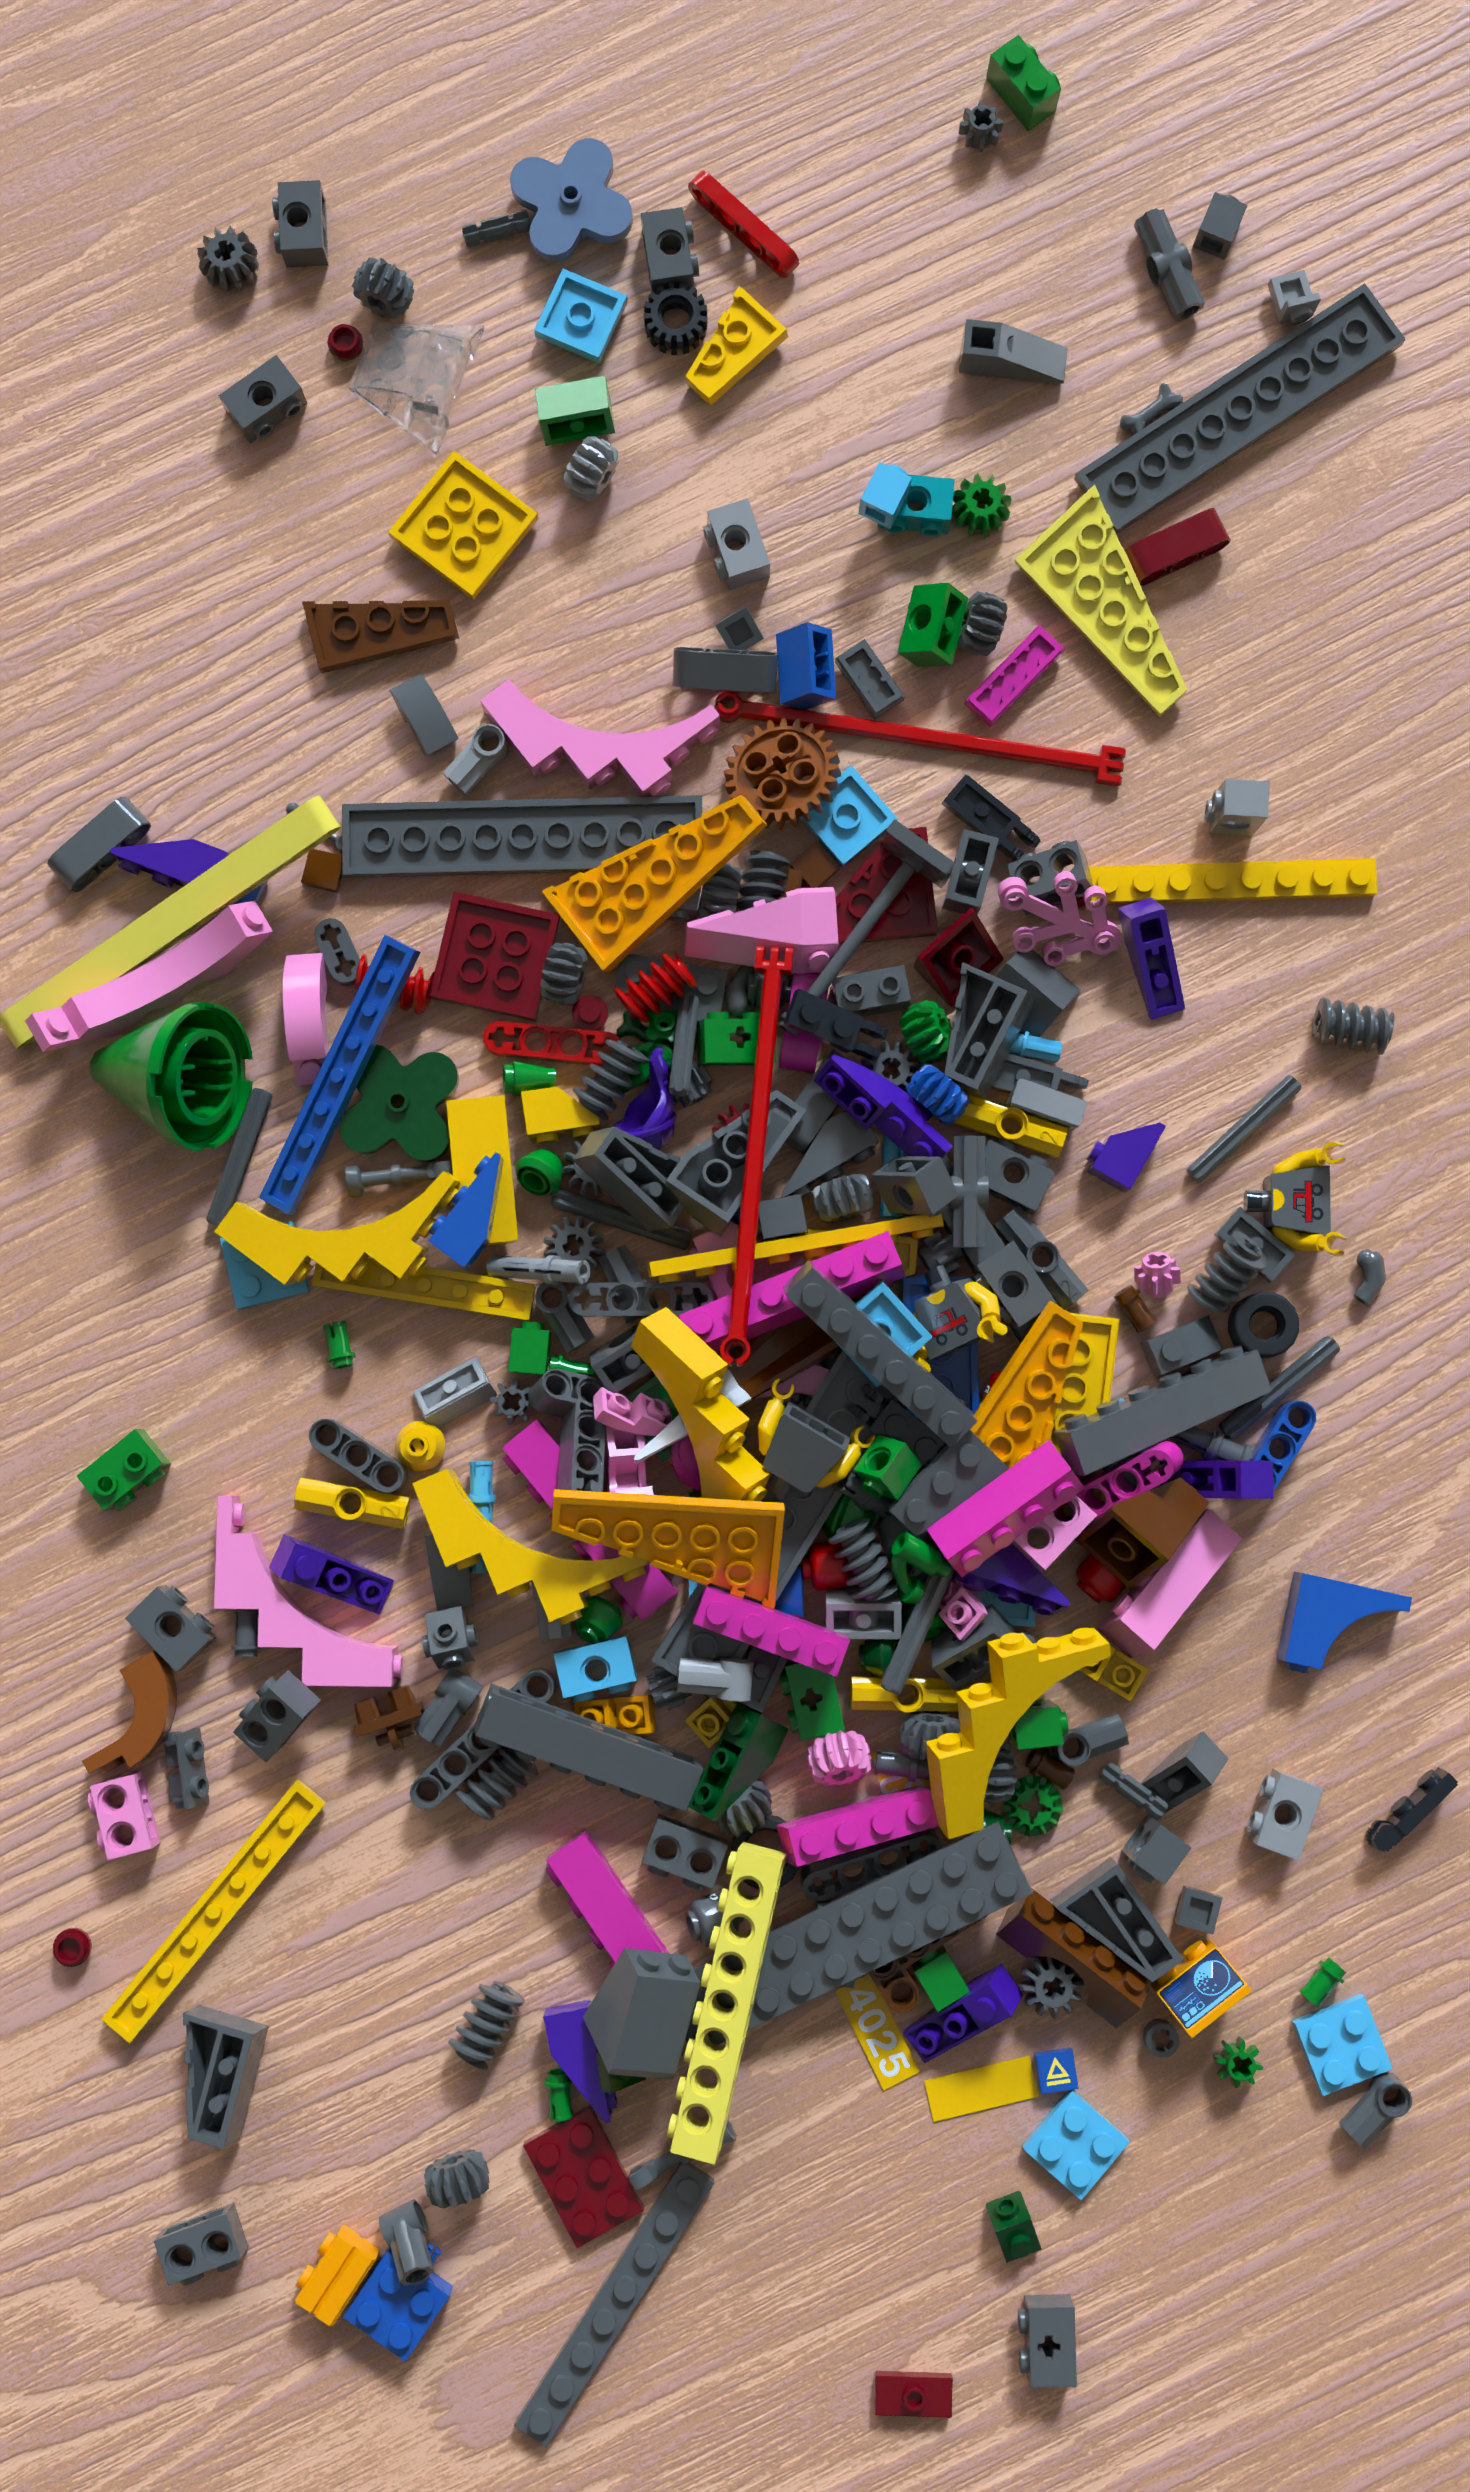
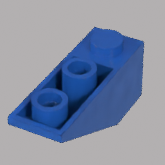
M497 1152L491 1158L485 1156L474 1170V1174L477 1175L469 1188L464 1185L459 1189L451 1201L455 1205L447 1217L439 1216L429 1230L432 1237L428 1242L467 1271L491 1239L504 1161Z

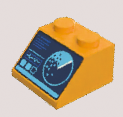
M1209 1939L1204 1942L1199 1940L1190 1945L1184 1951L1185 1957L1183 1961L1151 1984L1153 1990L1191 2038L1252 1991L1217 1946Z

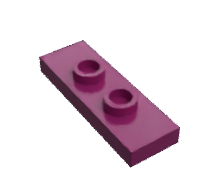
M1038 625L965 700L964 704L991 728L1064 653L1065 648Z

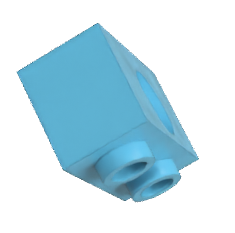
M628 1634L609 1638L603 1642L597 1641L595 1644L588 1643L559 1650L553 1654L563 1698L572 1696L573 1702L592 1699L595 1697L594 1691L609 1688L610 1694L631 1689L630 1682H634L638 1678ZM591 1660L602 1661L607 1668L606 1676L599 1680L592 1679L586 1671L587 1663Z

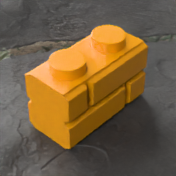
M342 2225L336 2235L329 2231L316 2251L322 2257L315 2268L308 2264L297 2280L295 2286L300 2288V2291L294 2301L309 2313H313L316 2318L333 2327L375 2262L380 2250L365 2238H361L358 2233L346 2225Z

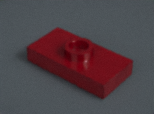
M876 2371L875 2415L952 2418V2373Z

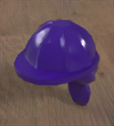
M656 1048L650 1056V1084L648 1088L629 1104L624 1118L611 1126L652 1144V1147L657 1150L665 1147L671 1141L675 1130L674 1122L677 1119V1115L674 1112V1100L667 1086L669 1083L667 1080L668 1065L662 1056V1048Z

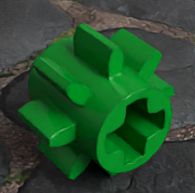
M1241 2036L1237 2037L1236 2043L1228 2044L1222 2040L1221 2043L1224 2048L1221 2054L1213 2055L1215 2061L1223 2065L1217 2071L1219 2077L1226 2079L1231 2075V2083L1235 2088L1240 2086V2081L1248 2080L1249 2083L1255 2084L1253 2076L1256 2070H1263V2066L1254 2060L1259 2050L1255 2045L1245 2049V2041ZM1237 2056L1241 2058L1243 2063L1240 2068H1237L1233 2061Z

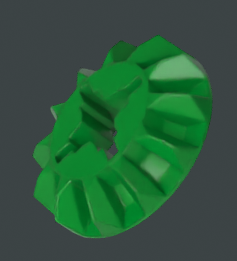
M1029 1775L1017 1779L1014 1783V1794L1011 1795L1009 1801L1003 1802L1005 1818L1011 1824V1827L1021 1834L1029 1837L1045 1835L1058 1825L1063 1812L1061 1794L1052 1782L1041 1776ZM1035 1790H1037L1038 1802L1048 1807V1810L1036 1811L1035 1817L1030 1822L1029 1811L1018 1805V1803L1030 1802Z

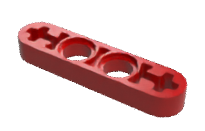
M700 171L688 184L689 191L694 199L777 275L787 278L799 266V259L793 249L709 173Z
M496 1021L489 1024L483 1033V1042L486 1048L496 1056L590 1065L591 1063L598 1066L603 1064L597 1056L598 1051L592 1050L593 1057H586L589 1050L587 1038H594L592 1044L596 1047H604L607 1039L615 1042L621 1040L620 1037L611 1032ZM498 1030H504V1034L508 1038H517L515 1032L522 1031L519 1037V1051L514 1050L516 1046L514 1042L507 1041L502 1043L501 1048H497L495 1042L490 1040L491 1036H497ZM533 1033H540L546 1038V1045L539 1052H532L526 1047V1039ZM574 1036L581 1040L582 1049L578 1054L569 1056L562 1051V1043L566 1038Z

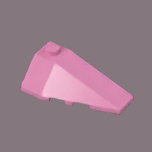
M834 887L799 888L786 892L787 897L766 903L765 899L753 902L754 907L734 913L726 910L687 922L684 954L688 957L755 967L757 945L765 946L764 960H770L772 946L779 947V961H785L786 947L794 948L792 973H822L836 954L839 944Z

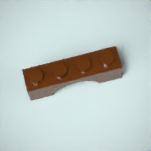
M1033 1889V1894L1016 1901L1008 1908L996 1935L1025 1958L1046 1956L1057 1959L1073 1968L1087 1986L1088 2001L1086 2005L1117 2029L1142 2009L1152 1982L1067 1915L1059 1911Z

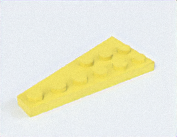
M1094 484L1015 559V564L1160 717L1187 692V687L1170 650L1167 648L1160 632V627L1155 616L1152 615L1145 594L1127 554L1119 542L1113 528V523L1105 511Z

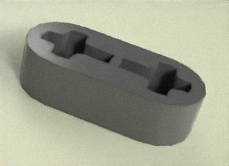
M332 918L324 919L315 928L314 936L320 952L323 953L328 970L337 983L343 986L355 985L360 957L349 932L339 920ZM329 928H333L335 932L341 931V934L336 936L340 948L334 949L329 940L323 941L327 937L326 930ZM344 955L349 964L355 963L356 965L351 968L352 975L348 977L343 972L337 973L342 968L338 958Z

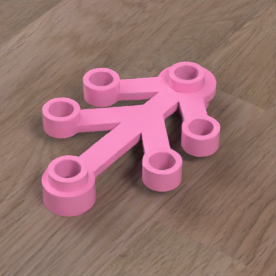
M1060 872L1053 881L1056 893L1061 898L1063 910L1030 895L1026 883L1021 878L1009 877L999 884L998 896L1003 907L1012 911L1024 909L1051 922L1033 928L1021 927L1015 930L1012 939L1015 948L1020 952L1032 950L1038 941L1073 932L1081 936L1062 943L1050 941L1043 946L1042 954L1045 963L1050 966H1057L1065 960L1067 955L1086 950L1097 955H1105L1116 950L1121 943L1122 937L1119 928L1107 920L1105 912L1107 897L1104 889L1100 886L1089 887L1083 894L1085 905L1091 911L1092 924L1080 919L1075 896L1078 885L1075 876L1071 872ZM1063 882H1071L1067 887H1060ZM1014 895H1019L1017 898L1009 899ZM1094 896H1101L1097 901H1090ZM1029 937L1027 941L1019 942L1021 938ZM1059 951L1057 955L1049 956L1051 952Z

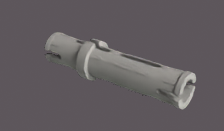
M494 1254L488 1258L486 1264L487 1273L493 1278L544 1280L546 1284L557 1285L560 1282L583 1284L588 1281L590 1276V1265L586 1260H562L561 1257L549 1255L546 1258H529Z

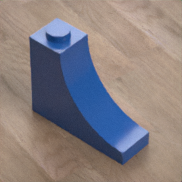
M1294 1572L1276 1659L1286 1661V1669L1309 1674L1310 1667L1322 1670L1329 1648L1346 1627L1356 1620L1376 1612L1390 1610L1410 1612L1412 1597Z

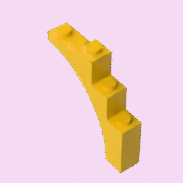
M443 1171L424 1193L401 1210L374 1223L346 1230L315 1231L296 1228L271 1219L246 1203L235 1202L214 1232L284 1285H294L295 1282L300 1284L313 1268L310 1264L312 1259L342 1282H350L353 1278L358 1280L370 1265V1262L367 1261L369 1256L400 1279H407L409 1275L415 1277L427 1262L424 1255L429 1249L417 1240L420 1236L425 1239L430 1234L429 1230L436 1221L434 1217L442 1206L446 1209L450 1207L452 1199L459 1191L456 1188L461 1181L449 1172Z
M667 1307L642 1319L638 1324L631 1348L654 1372L668 1392L683 1420L699 1469L702 1498L761 1501L766 1495L765 1486L771 1473L765 1470L763 1465L741 1446L745 1440V1435L743 1434L750 1419L720 1392L724 1385L722 1379L728 1364Z
M453 1469L442 1470L412 1483L445 1567L456 1565L458 1571L479 1563L477 1556L482 1555L497 1595L508 1592L510 1598L531 1590L529 1582L533 1581L549 1622L559 1619L561 1625H565L583 1617L580 1610L588 1607L583 1592L588 1590L590 1597L611 1589L609 1581L623 1576L625 1582L646 1574L644 1566L651 1564L650 1561L633 1556L632 1559L621 1556L612 1559L585 1561L558 1558L532 1550L505 1535L483 1516L465 1493Z
M1079 1628L1071 1634L1042 1638L1037 1643H1032L1023 1633H1007L1001 1636L1000 1639L987 1642L991 1683H977L970 1686L969 1689L956 1692L961 1732L946 1733L937 1739L925 1742L932 1801L938 1825L948 1839L973 1833L984 1828V1798L989 1774L999 1749L1011 1729L1034 1701L1057 1682L1085 1666L1111 1657L1110 1643L1094 1628Z

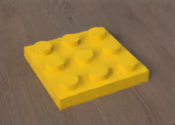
M453 451L391 527L388 534L391 539L474 600L539 520V516L536 511L456 451Z

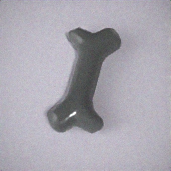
M1161 383L1157 399L1135 415H1123L1120 420V428L1130 431L1132 436L1135 435L1163 411L1174 409L1182 404V395L1173 393L1169 384Z

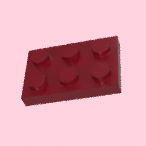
M591 2105L574 2113L571 2119L560 2121L524 2141L523 2147L576 2248L583 2246L644 2211V2205L630 2182Z

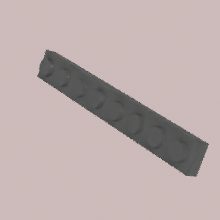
M690 2162L678 2164L518 2415L515 2427L543 2446H548L712 2188L714 2178Z

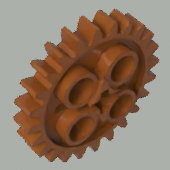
M784 717L779 727H775L773 722L768 720L767 730L762 731L756 725L754 726L756 734L754 737L746 734L742 735L745 743L744 746H732L737 757L731 756L726 758L730 769L724 770V776L727 781L725 788L728 795H730V800L742 795L750 802L767 823L765 829L769 828L772 821H776L779 830H782L785 821L788 820L796 828L798 826V818L801 816L810 822L811 816L809 812L815 810L822 814L823 809L820 802L832 803L833 799L829 790L839 789L836 779L841 777L838 753L835 752L833 741H827L825 731L821 730L816 733L813 723H809L803 729L799 718L795 720L792 726H788ZM796 749L792 753L784 754L787 750ZM765 766L759 771H753L757 767ZM805 776H812L809 780L800 781ZM781 793L776 798H769L772 794Z

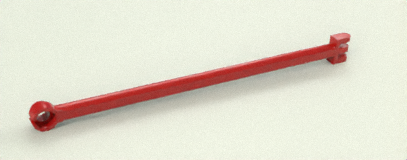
M732 691L722 692L715 699L714 709L720 715V721L724 723H732L742 718L762 722L771 720L775 724H780L782 718L785 717L788 726H792L795 720L799 718L803 728L809 723H813L815 730L1097 773L1095 782L1097 784L1121 786L1122 783L1121 776L1108 774L1109 771L1123 772V762L1110 760L1111 758H1125L1126 749L1121 747L1102 745L1100 755L745 701ZM725 700H732L735 706L728 710L723 708L722 703Z
M757 945L755 972L764 973L729 1329L728 1337L723 1340L720 1347L722 1359L731 1367L735 1363V1360L730 1357V1351L733 1347H741L744 1350L743 1355L736 1361L738 1367L744 1366L749 1361L752 1352L747 1341V1329L782 974L792 975L794 948L786 947L785 961H779V947H771L770 960H764L765 946Z

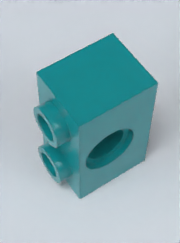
M907 474L912 477L910 492L891 529L879 523L878 527L885 528L886 531L891 533H903L906 530L920 531L921 534L930 537L948 534L952 515L955 479ZM911 502H917L924 509L912 511L907 505Z

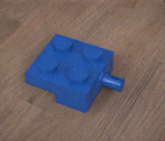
M428 2243L429 2254H431L435 2245ZM388 2246L369 2274L367 2281L346 2310L343 2318L406 2362L450 2297L453 2286L434 2272L430 2274L429 2280L419 2285L404 2286L399 2281L392 2250ZM438 2247L430 2256L432 2265L442 2253Z

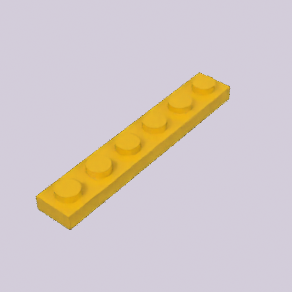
M369 1257L367 1261L370 1262V1265L358 1280L353 1278L350 1282H342L317 1262L315 1264L312 1286L525 1321L531 1320L536 1291L535 1284L425 1266L415 1277L409 1275L407 1279H400L375 1259Z

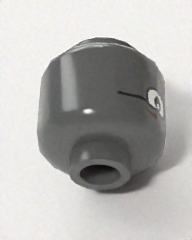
M722 1891L693 1900L690 1911L685 1914L687 1927L694 1941L699 1940L705 1947H709L714 1926H721L723 1912H719L717 1909ZM743 1917L733 1919L734 1928L738 1932L739 1923L744 1921Z

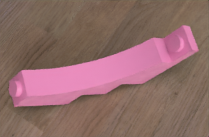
M256 901L229 905L198 932L158 958L104 985L72 996L62 1007L32 1013L25 1022L43 1053L127 1033L149 1011L177 1005L198 983L226 977L273 931Z
M218 1496L214 1609H259L258 1647L302 1648L301 1682L305 1686L392 1687L397 1684V1678H402L403 1655H397L398 1646L377 1645L356 1640L338 1633L309 1615L293 1600L281 1585L275 1573L269 1569L270 1564L264 1553L259 1533H239V1526H243L245 1522V1505L240 1503V1496Z

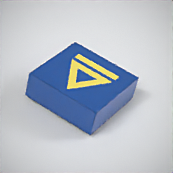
M1071 2047L1034 2053L1041 2094L1079 2089Z

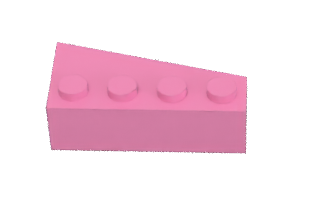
M1210 1509L1203 1511L1172 1558L1124 1595L1097 1629L1129 1658L1155 1650L1243 1538Z

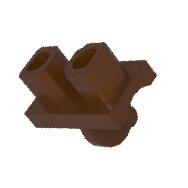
M408 1685L387 1692L393 1708L392 1712L381 1715L375 1696L354 1704L358 1722L353 1727L356 1738L386 1728L387 1732L375 1736L377 1745L380 1747L391 1743L395 1752L404 1750L402 1738L414 1735V1730L411 1724L399 1728L397 1723L420 1716L425 1711L422 1701L416 1702L415 1696Z

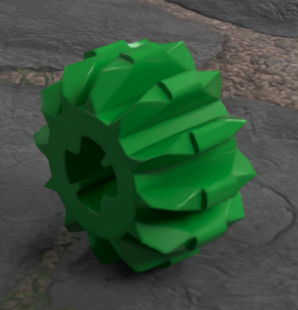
M979 473L974 475L973 483L964 478L960 484L961 490H956L953 493V502L955 504L952 505V516L958 517L956 522L958 528L966 525L969 526V536H972L976 529L980 530L984 538L988 536L989 528L998 533L1002 528V521L1009 519L1011 512L1008 507L1012 502L1011 496L1004 495L1006 490L1005 483L993 485L995 479L993 474L988 477L987 482L982 481ZM978 503L985 504L984 509L978 508Z
M925 1000L921 1003L913 1004L908 1007V1010L902 1012V1017L900 1018L901 1034L905 1037L906 1045L910 1047L912 1055L917 1056L922 1063L927 1062L929 1064L946 1058L953 1028L950 1024V1019L945 1015L944 1009L939 1008L938 1004L934 1001Z

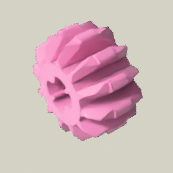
M840 1730L834 1734L827 1733L824 1738H816L814 1744L807 1748L810 1773L813 1775L814 1781L822 1783L823 1786L828 1787L834 1784L839 1787L845 1783L852 1784V1781L864 1778L865 1774L871 1770L869 1745L866 1743L865 1737L857 1734L856 1731L843 1733Z

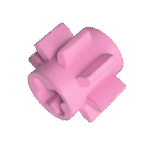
M1149 1253L1142 1258V1266H1134L1135 1282H1138L1139 1291H1145L1150 1297H1165L1173 1292V1284H1181L1180 1268L1176 1267V1259H1170V1256L1165 1253Z

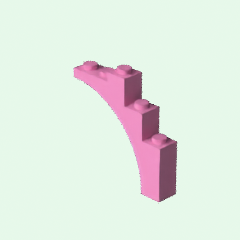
M509 679L480 700L484 713L495 726L500 728L509 745L535 778L542 772L546 775L554 771L560 765V759L565 757L589 789L593 788L596 784L598 786L605 785L615 776V770L619 769L640 797L661 796L671 786L669 782L672 781V770L668 765L671 763L673 766L680 764L689 756V750L699 742L706 744L718 734V728L720 727V715L712 705H709L696 715L679 723L647 732L620 734L584 729L560 720L539 708L524 696Z

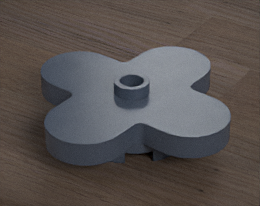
M585 138L575 142L568 149L560 165H556L543 158L528 157L518 162L512 169L510 175L512 195L521 206L536 212L530 225V241L533 251L545 261L559 262L567 259L575 251L580 239H585L588 236L603 243L621 241L629 234L632 228L633 215L629 201L622 194L607 188L613 174V158L610 149L600 140Z

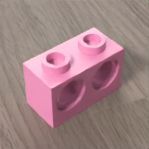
M1077 1495L1067 1502L1073 1510V1517L1070 1521L1061 1522L1051 1512L1041 1523L1032 1526L1012 1542L1041 1572H1044L1097 1516ZM1039 1529L1046 1534L1047 1545L1045 1548L1034 1549L1029 1545L1027 1534L1030 1530Z
M143 1770L103 1780L90 1786L91 1793L88 1794V1804L91 1813L97 1815L100 1830L97 1831V1842L101 1852H106L107 1860L152 1849L160 1843ZM112 1788L120 1789L123 1792L125 1802L122 1807L112 1803L110 1799ZM121 1825H126L132 1829L134 1834L132 1843H126L121 1840L119 1836Z

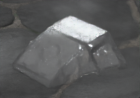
M373 323L349 389L383 416L387 415L403 427L407 434L415 436L427 445L430 451L438 455L449 426L448 415L468 361L469 359L473 360L485 327L484 325Z

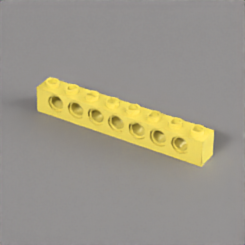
M742 1842L737 1852L731 1851L726 1868V1874L732 1875L729 1890L722 1889L717 1911L723 1912L720 1927L714 1926L709 1944V1949L715 1950L712 1965L706 1963L701 1979V1987L707 1988L704 2002H697L692 2024L698 2025L695 2040L689 2038L684 2055V2062L690 2063L687 2077H680L675 2100L681 2101L679 2114H672L667 2131V2137L673 2139L670 2149L671 2153L715 2165L720 2154L787 1853ZM745 1879L754 1880L760 1888V1894L756 1896L747 1895L742 1890L741 1882ZM736 1917L747 1919L751 1924V1932H738L734 1928L733 1919ZM735 1955L739 1957L742 1961L743 1969L739 1971L729 1969L725 1964V1956ZM718 1993L729 1994L734 2000V2007L724 2008L720 2006L716 1995ZM708 2032H721L726 2039V2044L722 2046L714 2045L708 2038ZM705 2068L712 2070L717 2076V2082H705L701 2078L699 2070ZM696 2106L704 2108L709 2115V2119L705 2121L697 2120L692 2115L691 2108Z

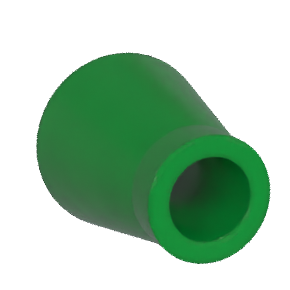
M512 1061V1064L503 1065L504 1093H512L513 1097L521 1096V1092L556 1087L555 1068H546Z

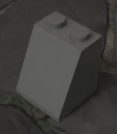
M623 1949L583 2016L609 2074L671 2080L675 2076L700 1987V1981L686 1955L653 1952L650 1950Z

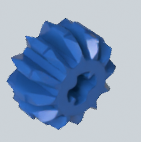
M925 1064L920 1071L917 1070L911 1077V1082L906 1086L907 1093L931 1112L933 1117L947 1125H951L956 1119H959L970 1103L967 1093L954 1083L952 1079L932 1065Z

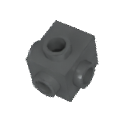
M461 1606L425 1614L428 1635L422 1636V1644L426 1658L432 1657L438 1669L444 1668L447 1670L458 1669L467 1662L475 1661L473 1647L478 1646L476 1629L474 1624L469 1625Z

